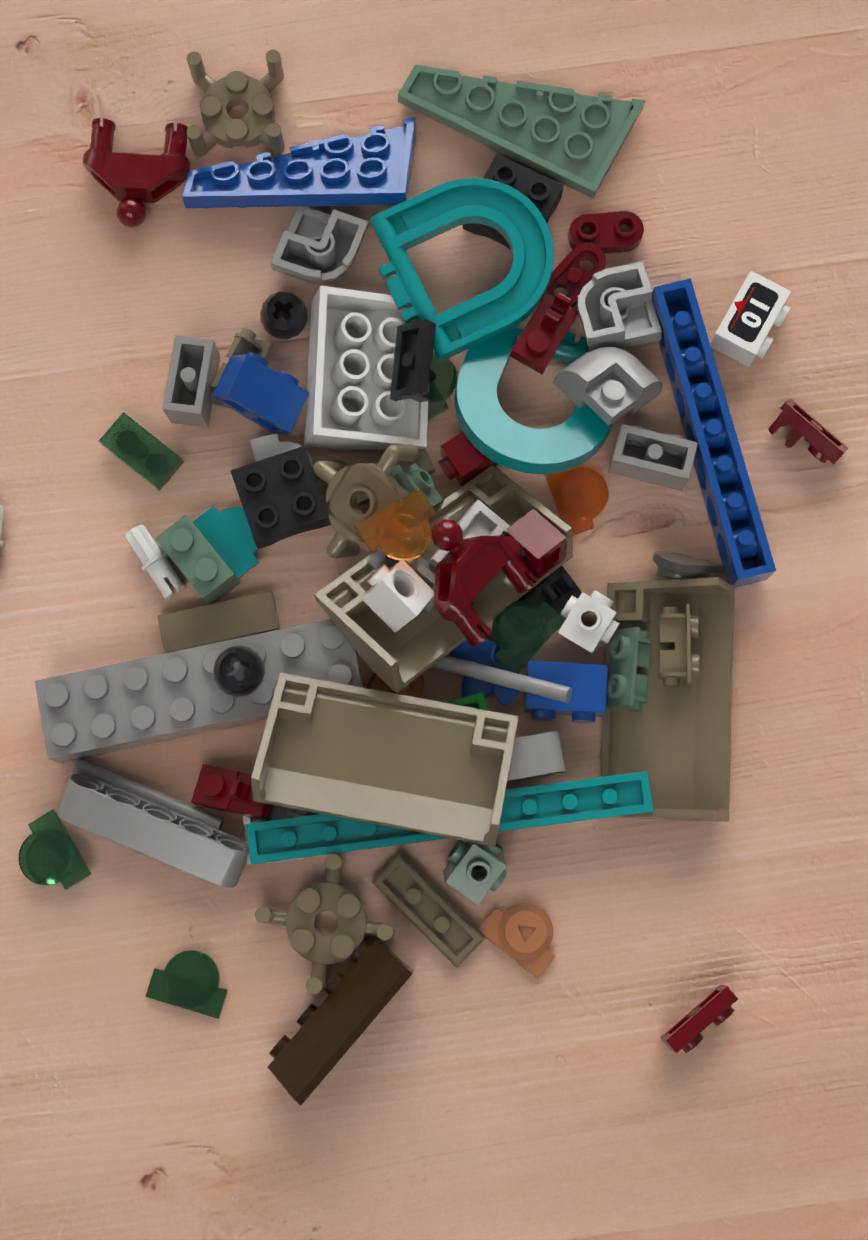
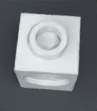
M401 559L390 569L385 564L381 566L368 579L367 582L372 587L361 599L396 633L422 611L434 596V591Z

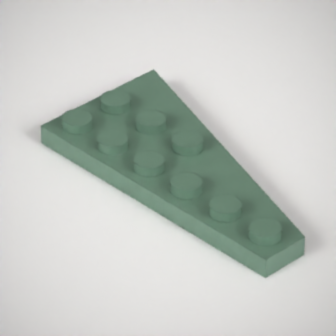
M420 65L414 66L398 93L399 103L593 199L645 104V100L632 99V102L612 99V95L599 93L598 97L577 94L574 89L517 81V84L499 82L497 77L483 75V79L461 76L459 71Z

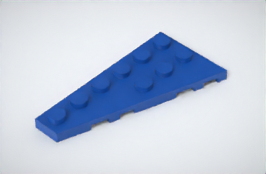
M415 117L404 119L403 126L384 130L383 125L371 127L370 134L351 138L347 134H341L289 147L291 153L271 157L270 152L256 155L257 161L242 165L229 161L188 171L182 195L185 208L397 205L408 200L417 130Z

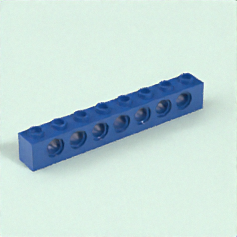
M691 278L656 286L653 288L652 303L662 330L661 340L658 342L685 436L690 441L698 442L693 464L722 565L726 566L725 575L727 582L734 586V588L765 581L776 571Z

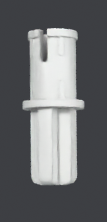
M144 525L132 528L125 535V538L143 564L141 567L142 572H148L162 593V597L166 600L174 596L166 583L167 580L171 582L177 593L183 590L186 585L180 580L167 560L168 554L161 551Z

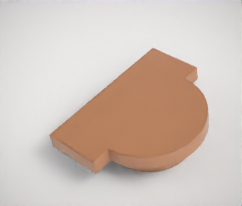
M516 904L508 908L504 913L494 908L477 930L537 979L555 957L548 950L553 939L551 919L542 908L534 904Z

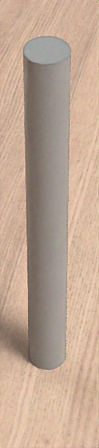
M445 655L431 666L564 703H569L572 697L571 687Z
M79 758L74 766L73 772L76 774L96 778L218 830L223 825L224 818L82 758Z

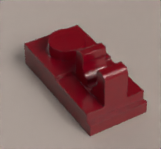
M560 292L555 297L546 293L509 356L543 375L579 315L578 310L570 306L572 299Z
M789 399L780 407L782 412L769 427V432L773 435L780 427L791 425V437L784 445L787 448H791L804 436V440L810 444L807 448L808 451L823 463L829 460L834 465L849 449L792 399Z
M202 764L191 800L195 805L269 821L273 809L272 804L253 801L252 774Z

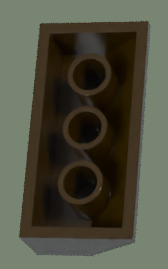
M376 939L372 945L366 940L350 958L355 963L346 976L338 972L323 989L329 996L319 1007L311 1003L296 1021L301 1028L294 1037L290 1039L284 1035L269 1052L274 1060L267 1068L299 1105L305 1102L414 972L412 968L379 939Z

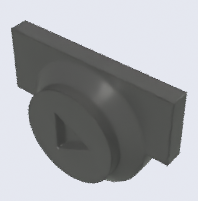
M655 551L653 561L658 566L657 572L675 579H696L703 573L724 574L726 566L705 559H697L667 551Z

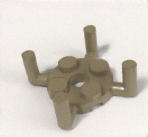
M269 50L266 53L269 72L260 81L245 75L241 71H233L215 82L206 74L201 55L198 52H190L187 55V63L192 79L205 92L203 99L200 101V110L207 132L203 135L201 128L197 125H191L187 129V136L195 156H204L217 143L226 148L244 145L245 148H249L262 143L275 155H280L284 152L285 145L281 127L279 124L274 123L275 107L270 93L284 78L281 56L277 50ZM238 105L248 109L247 114L239 119L228 115L231 108Z
M391 445L385 450L378 464L356 463L346 466L343 461H317L314 464V473L328 484L326 503H329L331 513L328 517L331 525L337 531L327 547L329 557L344 558L357 556L360 552V545L357 542L378 541L389 533L404 545L424 544L431 541L430 529H409L399 521L406 495L395 477L391 474L398 461H414L417 459L419 453L415 446ZM363 491L370 498V507L366 513H362L357 506V498Z
M329 854L325 859L327 867L325 883L314 884L302 890L294 898L289 909L262 906L255 912V918L260 923L285 925L288 939L293 949L303 958L313 962L311 977L306 984L307 991L311 994H318L325 988L328 965L350 957L362 944L364 937L385 941L391 939L394 935V929L390 924L367 921L366 912L359 898L351 890L340 885L344 862L337 854ZM324 911L332 912L338 919V927L331 935L319 933L315 926L317 916Z

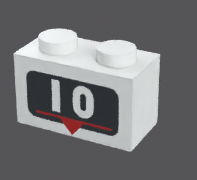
M750 270L710 344L711 348L747 367H750L755 356L763 359L773 341V338L767 336L771 327L775 325L780 328L791 307L785 304L791 291Z

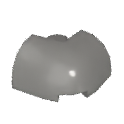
M298 206L288 231L284 230L270 263L274 271L311 283L327 284L345 275L354 263L369 226V221L334 209L331 215L306 206Z
M643 261L608 268L592 274V280L577 295L578 314L590 351L602 346L622 348L624 350L627 347L661 340L662 330L652 303L653 291Z
M607 346L586 352L562 369L553 381L576 406L580 408L587 404L608 426L629 411L632 414L636 413L659 396L663 383L634 355L622 348Z

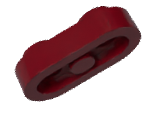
M629 211L584 214L575 218L571 223L568 240L573 249L582 243H592L599 246L604 254L629 252L640 244L644 233V225L636 214ZM628 225L632 231L628 233L622 232L619 226ZM591 228L594 234L590 236L585 235L582 229Z
M592 243L577 245L552 271L546 293L555 297L554 291L557 288H565L568 291L567 297L572 299L570 306L573 308L577 304V295L592 280V274L605 270L606 257L603 250ZM583 260H589L592 262L593 268L589 271H584L580 268L579 264Z

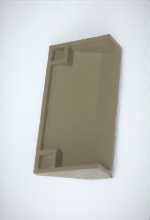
M493 464L407 526L409 529L428 528L432 530L434 525L442 519H450L459 523L477 500H480L510 526L532 509H535L567 538L564 560L539 578L537 583L530 581L534 585L533 587L573 557L572 528ZM432 539L424 544L407 545L427 562L438 550ZM376 549L314 594L315 600L370 669L393 691L398 693L464 642L466 638L453 621H447L442 618L435 605L430 612L423 608L414 619L395 633L361 599L372 587L367 582L368 579L377 571L367 563L377 551ZM500 570L473 599L472 607L483 622L487 624L528 591L518 594L513 584L504 572Z
M719 577L608 583L607 598L614 601L611 609L617 612L613 620L620 623L616 630L640 627V631L648 632V639L652 640L649 668H637L636 674L648 676L647 703L642 705V711L627 710L626 707L607 708L608 694L606 690V710L603 715L601 777L647 771L653 812L617 817L729 822L734 586ZM686 604H690V615H698L699 639H691V654H699V678H691V688H687V679H679V686L666 687L663 686V679L659 678L660 650H675V643H660L659 615L663 614V607L670 606L678 607V613H686ZM613 636L608 642V644L605 643V665H607V682L610 674V644L613 639Z
M280 672L251 776L253 801L495 846L519 716Z

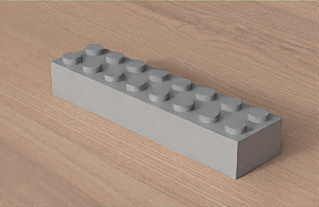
M331 619L37 680L35 681L48 759L57 763L78 760L79 758L97 756L266 720L280 672L364 688L357 652ZM241 645L253 649L260 655L264 662L265 674L262 683L256 691L247 696L235 697L227 695L219 689L214 680L213 668L216 659L223 651L230 647ZM240 662L234 663V671L229 673V676H235L240 681L244 679V671L249 669V666L244 667Z

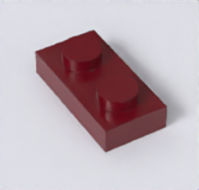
M719 985L660 1038L676 1054L681 1049L685 1053L691 1051L703 1040L704 1037L701 1032L712 1022L715 1026H718L732 1015L734 1009L731 1005L738 998L728 986Z

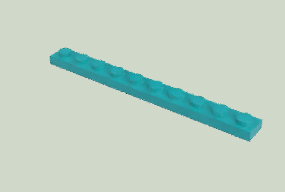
M643 771L505 790L498 832L653 812L648 772ZM325 814L246 824L251 864L450 839Z

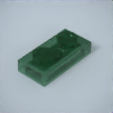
M124 412L99 440L103 447L159 491L184 463L180 456Z

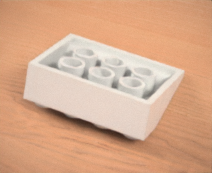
M320 285L311 301L307 392H309V395L306 399L305 447L339 451L386 450L391 445H413L417 449H425L427 447L428 401L420 403L410 398L399 401L390 399L397 326L407 324L404 322L401 312L411 308L410 305L398 310L392 295Z

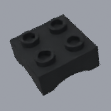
M496 154L483 178L504 183L521 192L537 207L546 223L562 198L564 185L499 154ZM477 223L463 225L464 230L490 238L511 250L506 239L495 229Z
M305 446L231 470L254 542L258 549L270 546L299 533L331 525L328 517L329 514Z

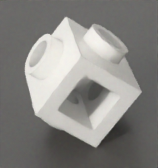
M595 590L591 596L584 592L581 593L579 598L572 595L560 614L566 620L558 633L593 653L601 640L608 644L620 624L613 620L617 614L616 611L611 609L614 601ZM587 613H594L597 616V622L591 627H587L583 623V617Z

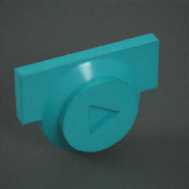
M212 506L193 521V524L219 554L237 579L259 564V561L254 556L259 549L254 542L242 507H231L219 512L215 506Z

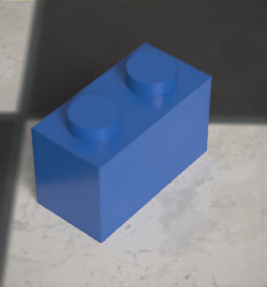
M248 352L244 355L231 356L211 397L273 434L291 433L309 392L299 387L298 379L292 375L280 371L277 373L267 367L268 361L255 353Z
M528 660L525 676L572 688V697L569 703L525 692L524 713H532V719L554 721L556 720V715H572V722L595 723V717H602L605 714L607 665Z

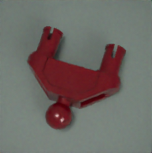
M100 118L93 119L90 149L83 154V165L102 187L117 201H121L117 207V218L119 221L130 228L138 227L144 222L146 217V208L143 203H156L178 188L187 179L188 171H190V162L186 157L188 127L177 123V131H174V123L165 125L164 153L161 155L112 152L116 124L111 120L103 118L102 127L100 126Z
M442 519L431 530V539L434 545L440 550L449 551L436 565L435 608L443 619L453 621L468 640L469 645L474 647L487 639L483 633L486 636H490L492 632L472 607L473 599L491 579L502 570L515 587L517 593L521 594L531 589L534 585L530 581L537 583L538 577L520 556V545L513 536H477L463 539V531L456 521Z

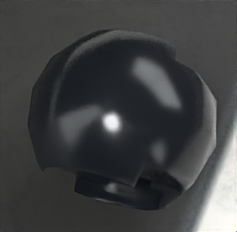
M279 291L270 295L263 303L260 311V321L264 329L278 339L288 340L298 336L305 328L308 320V312L304 302L291 292ZM280 311L286 314L290 312L291 318L288 320L282 317L278 319L277 313Z
M241 645L230 647L223 651L215 661L213 668L214 680L219 689L227 695L235 697L247 696L256 691L262 683L265 674L264 662L260 655L249 647ZM236 662H240L244 667L249 666V669L244 671V679L240 681L235 676H229V673L234 671L233 664Z

